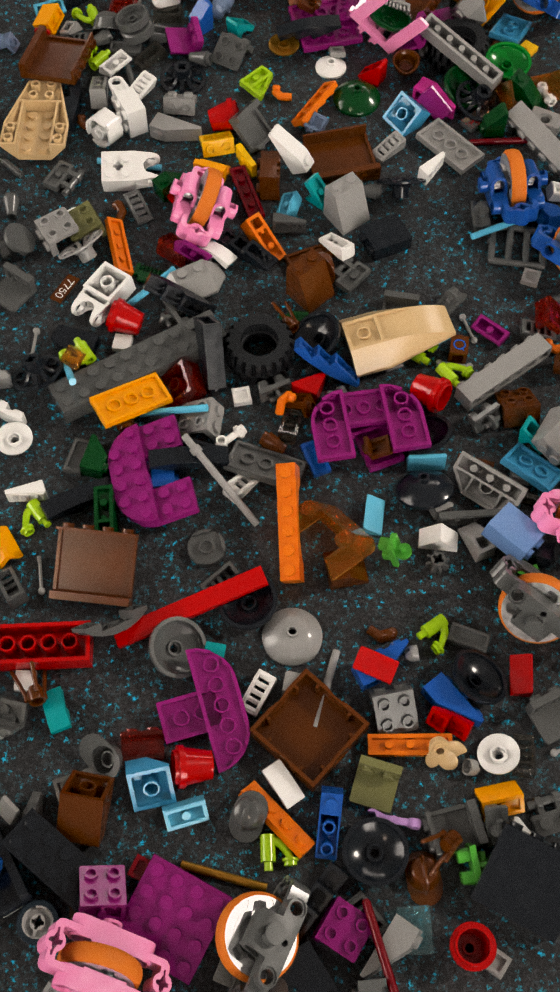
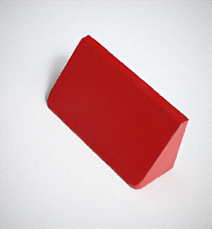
M361 646L352 668L391 685L400 662Z
M533 654L510 655L509 695L531 697L533 694Z

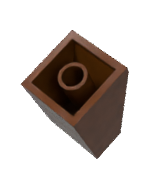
M313 248L286 267V294L306 312H309V314L335 295L325 258Z
M72 770L60 792L57 830L70 842L90 847L100 846L105 835L115 778Z

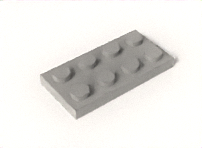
M439 117L417 132L415 136L418 141L434 154L438 155L441 152H445L444 162L461 175L483 160L485 156L481 150Z

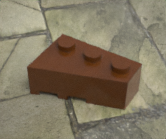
M261 150V157L257 159V168H260V170H257V180H259V183L256 184V193H260V200L280 201L281 155L278 151Z

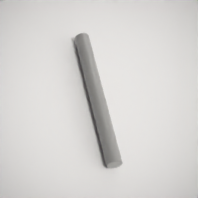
M337 649L332 650L323 682L329 689L340 655V651ZM324 695L315 717L314 727L318 726Z

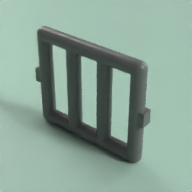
M492 222L490 226H493L498 223ZM513 225L502 229L507 231L505 258L495 257L497 231L491 233L487 239L488 263L544 270L546 258L542 256L541 251L539 252V263L529 261L530 234H534L537 227ZM514 232L524 233L522 260L512 259Z

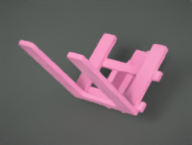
M359 0L356 7L352 5L348 10L350 12L349 16L359 24L357 27L360 30L359 33L361 34L366 31L370 35L368 42H372L374 45L378 43L388 54H394L399 47L429 26L420 16L399 32H391L388 39L383 36L385 30L379 28L370 18V15L389 0Z

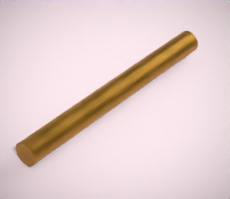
M182 860L180 868L189 872L266 892L268 883Z

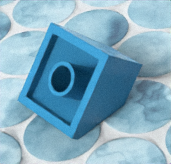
M401 90L382 118L405 137L419 129L431 113Z
M148 757L125 761L126 779L134 812L177 803L169 763Z

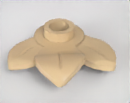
M436 736L429 742V752L425 756V762L430 768L440 765L445 770H453L458 765L457 756L466 753L467 749L459 741H447L442 736Z

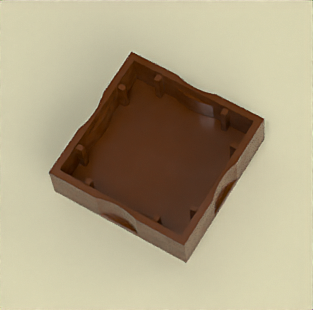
M305 668L286 689L280 700L269 707L249 731L250 736L276 760L280 759L287 770L314 792L366 733L370 723L351 706L338 699L321 680ZM324 695L318 726L314 727L315 717Z

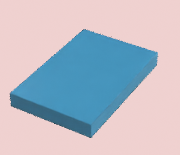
M503 13L490 30L488 37L501 42L519 44L531 28L532 22Z
M520 442L500 461V464L543 493H549L560 482V469Z

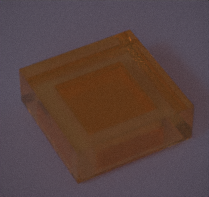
M68 345L60 361L72 369L78 370L86 354L74 346Z

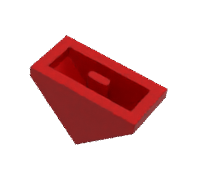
M387 58L365 66L358 74V78L379 87L386 78Z
M320 372L291 382V391L312 393L313 399L317 403L326 382V374Z

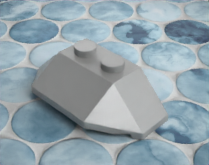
M459 0L450 10L453 19L466 18L468 21H475L477 25H481L487 20L484 0Z
M201 259L170 272L166 279L194 292L202 298H207L219 292L226 275L218 263Z
M465 451L461 452L453 466L460 493L485 509H502L508 502L518 507L529 490Z

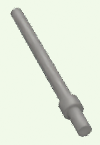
M185 433L181 438L190 448L191 454L200 460L254 527L257 526L260 521L202 452L201 446L196 444L188 433Z

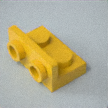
M231 131L199 136L204 158L235 153L234 137Z

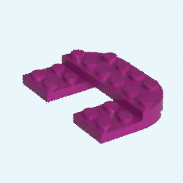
M379 384L378 388L343 393L342 389L328 393L314 407L311 416V434L313 436L317 462L324 463L356 458L351 428L387 424L393 453L431 448L432 443L424 411L419 400L412 393L408 394L403 391L402 387L392 384Z
M174 414L140 427L136 423L125 428L114 440L108 454V467L116 503L131 522L137 523L142 527L163 526L200 512L190 476L153 489L147 463L148 451L183 446L177 419Z

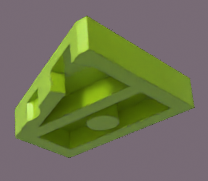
M261 65L239 80V84L252 96L262 101L273 79V73Z

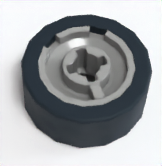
M34 900L27 903L17 916L16 929L18 935L24 942L37 947L38 940L47 933L48 928L61 918L60 911L52 903L45 900ZM38 919H42L44 925H40L37 928L35 922Z

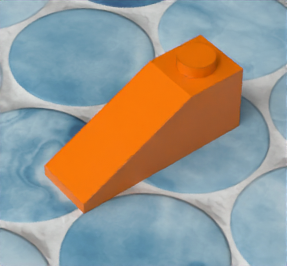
M259 212L246 219L240 225L249 241L255 240L279 260L284 258V255H287Z

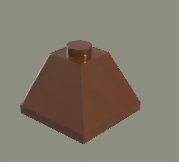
M360 546L322 553L330 590L369 583Z

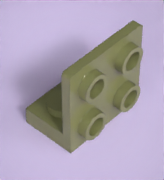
M88 200L69 211V214L79 228V232L70 236L73 243L98 229H102L103 238L107 236L105 226Z
M361 754L349 802L390 814L403 767Z

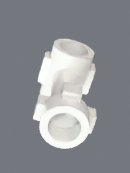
M539 82L537 89L542 98H544V103L549 107H553L557 103V97L553 96L552 93H548L546 82Z
M242 424L234 426L233 432L226 437L219 435L216 438L215 445L228 447L227 444L237 437L241 439L245 437V434H247L246 428Z

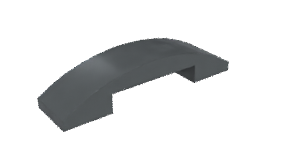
M133 604L120 609V618L103 625L101 623L86 622L71 628L72 633L100 637L118 634L134 625L146 612L147 605Z

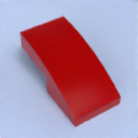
M438 706L431 707L425 721L426 724L438 732L444 733L447 730L464 742L469 737L475 724L456 712Z

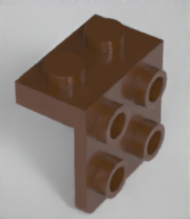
M520 387L515 390L504 389L500 392H495L494 397L502 408L503 428L522 426L530 415L540 424L541 404L529 388Z

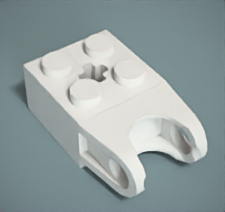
M120 76L111 77L108 80L109 88L112 92L111 102L116 114L122 118L124 132H128L130 138L149 132L146 108L133 86L129 87ZM114 81L120 82L118 85H113L112 83Z
M143 151L101 152V182L104 192L132 191L134 189L153 187L152 180L158 175L147 172L146 169L159 164L160 156L156 153Z
M105 261L83 284L82 291L72 304V314L79 316L92 310L89 322L93 327L100 326L107 320L114 300L122 298L126 301L136 290L132 276Z

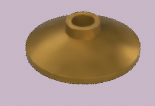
M275 34L270 38L268 45L272 53L278 56H290L299 49V40H296L295 36L280 42L278 35Z

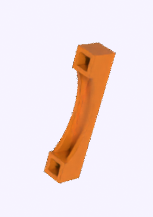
M295 462L276 464L280 581L284 584L305 583L299 532L300 468Z

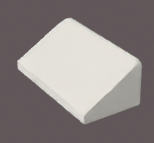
M120 49L99 66V73L112 77L128 64L132 58Z

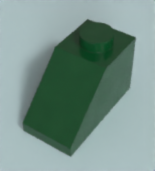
M505 102L500 103L483 116L482 123L479 124V131L482 133L483 138H503L509 115Z
M164 171L152 180L156 195L164 203L169 201L167 195L170 194L169 191L175 178L180 180L181 173Z
M92 434L79 467L82 475L100 479L109 473L108 456L97 436Z

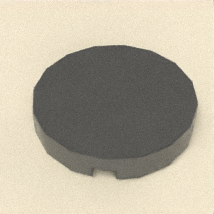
M10 223L4 229V241L13 252L21 253L19 255L25 256L35 249L36 242L33 234L22 224Z
M211 529L199 530L191 536L187 543L188 556L198 566H214L224 558L226 552L225 540L221 534Z

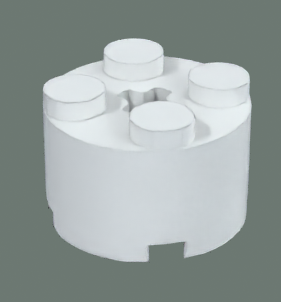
M103 107L86 121V130L88 134L91 133L94 137L92 140L95 144L106 148L123 136L121 124L123 121L119 115H115L112 111Z

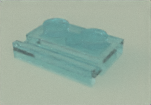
M430 905L397 907L398 915L423 931L421 934L423 940L416 950L413 948L405 956L435 954Z

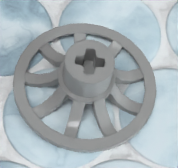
M102 229L94 230L77 242L71 243L60 252L58 258L65 259L72 255H78L83 264L97 256L92 247L93 242L103 234Z

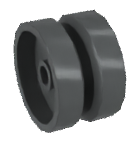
M130 4L122 8L115 16V22L120 33L128 44L142 43L154 33L155 27L146 6L143 4Z

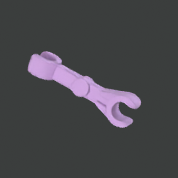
M373 808L367 810V813H374L376 817L387 819L396 825L406 826L413 830H419L421 827V820L418 818L407 819L395 815H385Z

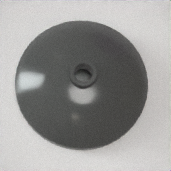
M180 616L167 618L161 621L151 633L149 639L151 661L156 669L167 677L175 679L189 677L192 674L185 650L194 648L205 649L206 638L201 628L192 620ZM171 645L175 649L174 652L170 650Z

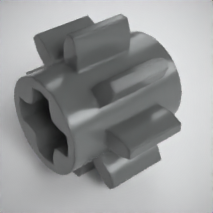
M434 550L432 556L427 554L425 567H429L430 574L438 573V575H441L442 570H448L449 566L447 563H449L450 558L445 557L444 551L437 552Z

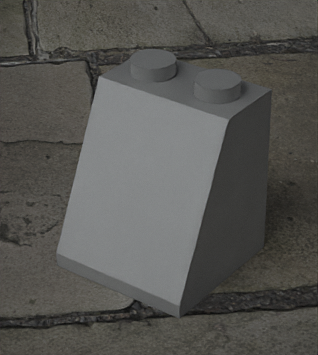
M353 171L325 186L323 214L342 235L370 220L363 182Z
M560 406L549 410L531 440L536 449L542 452L554 466L560 465Z

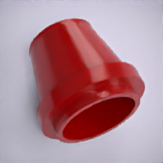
M231 97L226 98V101L208 110L210 124L214 132L234 130L228 120L239 111L236 100H232Z
M119 298L114 300L106 320L108 332L138 336L145 313L125 302V299Z
M420 373L412 382L410 394L412 393L420 403L425 405L428 411L437 413L447 405L453 387L450 379Z
M176 745L175 749L171 751V777L173 785H177L178 789H185L186 786L213 780L214 759L212 750Z
M473 921L462 923L452 932L449 940L451 957L459 967L466 971H482L489 967L495 959L497 952L495 937L481 923ZM466 944H470L473 947L472 953L466 952Z

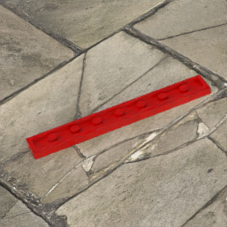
M261 565L142 616L134 625L114 635L118 648L122 649L151 636L153 629L167 618L180 616L191 619L268 586L269 584Z

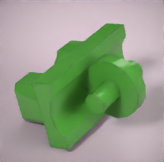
M391 532L390 538L380 537L378 549L382 550V558L391 560L394 567H399V559L406 560L411 557V546L407 543H401L397 533Z
M470 842L465 843V847L457 849L455 857L457 863L468 862L470 870L459 872L461 884L475 886L481 874V868L483 870L488 858H486L485 851H479L477 854L476 845Z

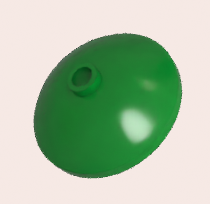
M513 42L496 43L488 49L485 56L503 72L502 80L506 81L510 79L518 68L527 74L532 64L529 52L521 45Z

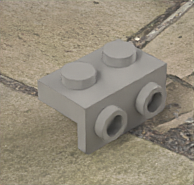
M168 91L163 97V113L194 116L197 95H193L192 92L177 94L176 91Z

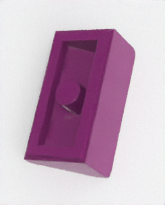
M433 86L427 88L418 97V101L431 113L430 115L434 120L438 117L442 120L452 112V108Z
M185 239L174 242V251L194 262L201 259L208 261L212 258L211 254Z
M480 314L470 327L498 347L510 337L509 331L483 314Z

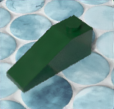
M518 68L503 86V89L518 102L522 100L531 111L534 105L547 109V105L544 103L533 80Z
M113 484L93 487L94 529L102 530V526L114 527V531L119 532Z

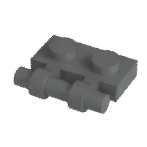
M60 160L42 183L44 187L58 192L61 188L64 189L61 193L64 197H67L68 194L75 190L76 184L82 181L85 172L81 169L78 172H74V165Z
M353 257L341 261L340 265L334 268L335 279H337L335 285L347 294L352 292L371 274V269L359 260L353 264Z
M555 790L550 792V795L544 797L536 796L531 801L525 802L528 811L536 810L537 815L530 817L536 833L544 838L560 833V791ZM553 803L555 809L545 812L544 806Z

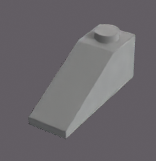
M92 76L89 87L91 109L99 111L103 107L108 108V76Z
M157 112L149 125L150 136L164 142L199 141V136L202 135L201 126Z
M397 913L382 937L390 965L409 954L413 948L416 950L423 940L421 936L423 931ZM376 948L360 973L362 978L368 979L382 970Z

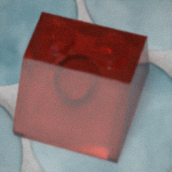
M181 359L160 377L173 398V403L166 405L167 407L182 406L187 402L200 400L207 394L198 364Z

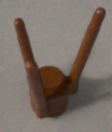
M284 301V304L291 317L286 316L275 302H271L283 318L282 324L286 323L289 326V330L294 334L299 329L300 322L296 319L288 302Z
M30 661L33 685L29 686L27 693L15 673L10 671V675L23 695L24 702L36 707L44 704L48 699L47 670H43L41 687L37 681L34 662Z
M442 829L439 833L421 839V844L441 838L440 847L445 851L428 875L430 877L433 876L443 862L447 863L451 859L456 849L462 844L463 839L456 830L451 829L446 832Z

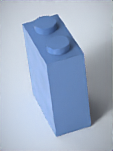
M510 502L487 523L481 533L482 536L506 555L510 554L518 560H528L535 552L533 549L536 548L538 550L545 542L543 537L546 534L538 529L537 523Z

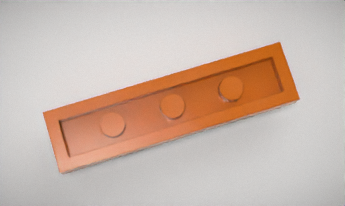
M336 80L322 84L291 121L294 127H304V123L309 122L314 111L318 113L317 110L326 103L327 98L333 95L334 90L338 87Z
M107 216L104 222L113 264L116 268L132 276L134 270L123 220Z
M452 733L367 734L368 756L425 757L429 752L428 746L432 738L442 736L447 741H453Z
M255 780L241 790L238 796L246 791H256L265 797L269 809L265 824L299 859L313 848L316 842Z

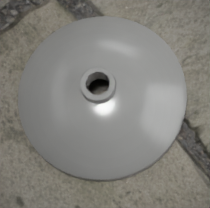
M281 609L275 612L273 617L263 627L262 643L266 653L275 662L284 666L293 667L308 663L318 654L322 645L323 636L319 622L312 614L303 609ZM295 630L296 633L292 635L289 631Z

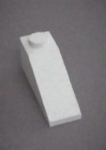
M276 124L268 136L292 174L307 173L315 162L309 151L282 126Z

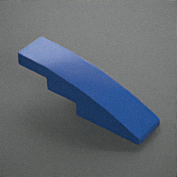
M301 336L295 340L294 351L308 363L341 382L354 387L359 386L360 377L357 378L355 370L338 353L335 352L330 356L319 344L312 348Z

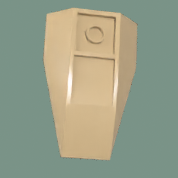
M39 80L28 81L3 122L0 135L1 148L19 160H52L66 147L69 121L61 83Z
M420 305L371 311L339 320L342 336H345L357 378L391 369L456 335L446 307L443 305Z

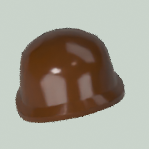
M402 49L393 55V65L396 72L401 76L411 75L419 66L420 56L414 50Z

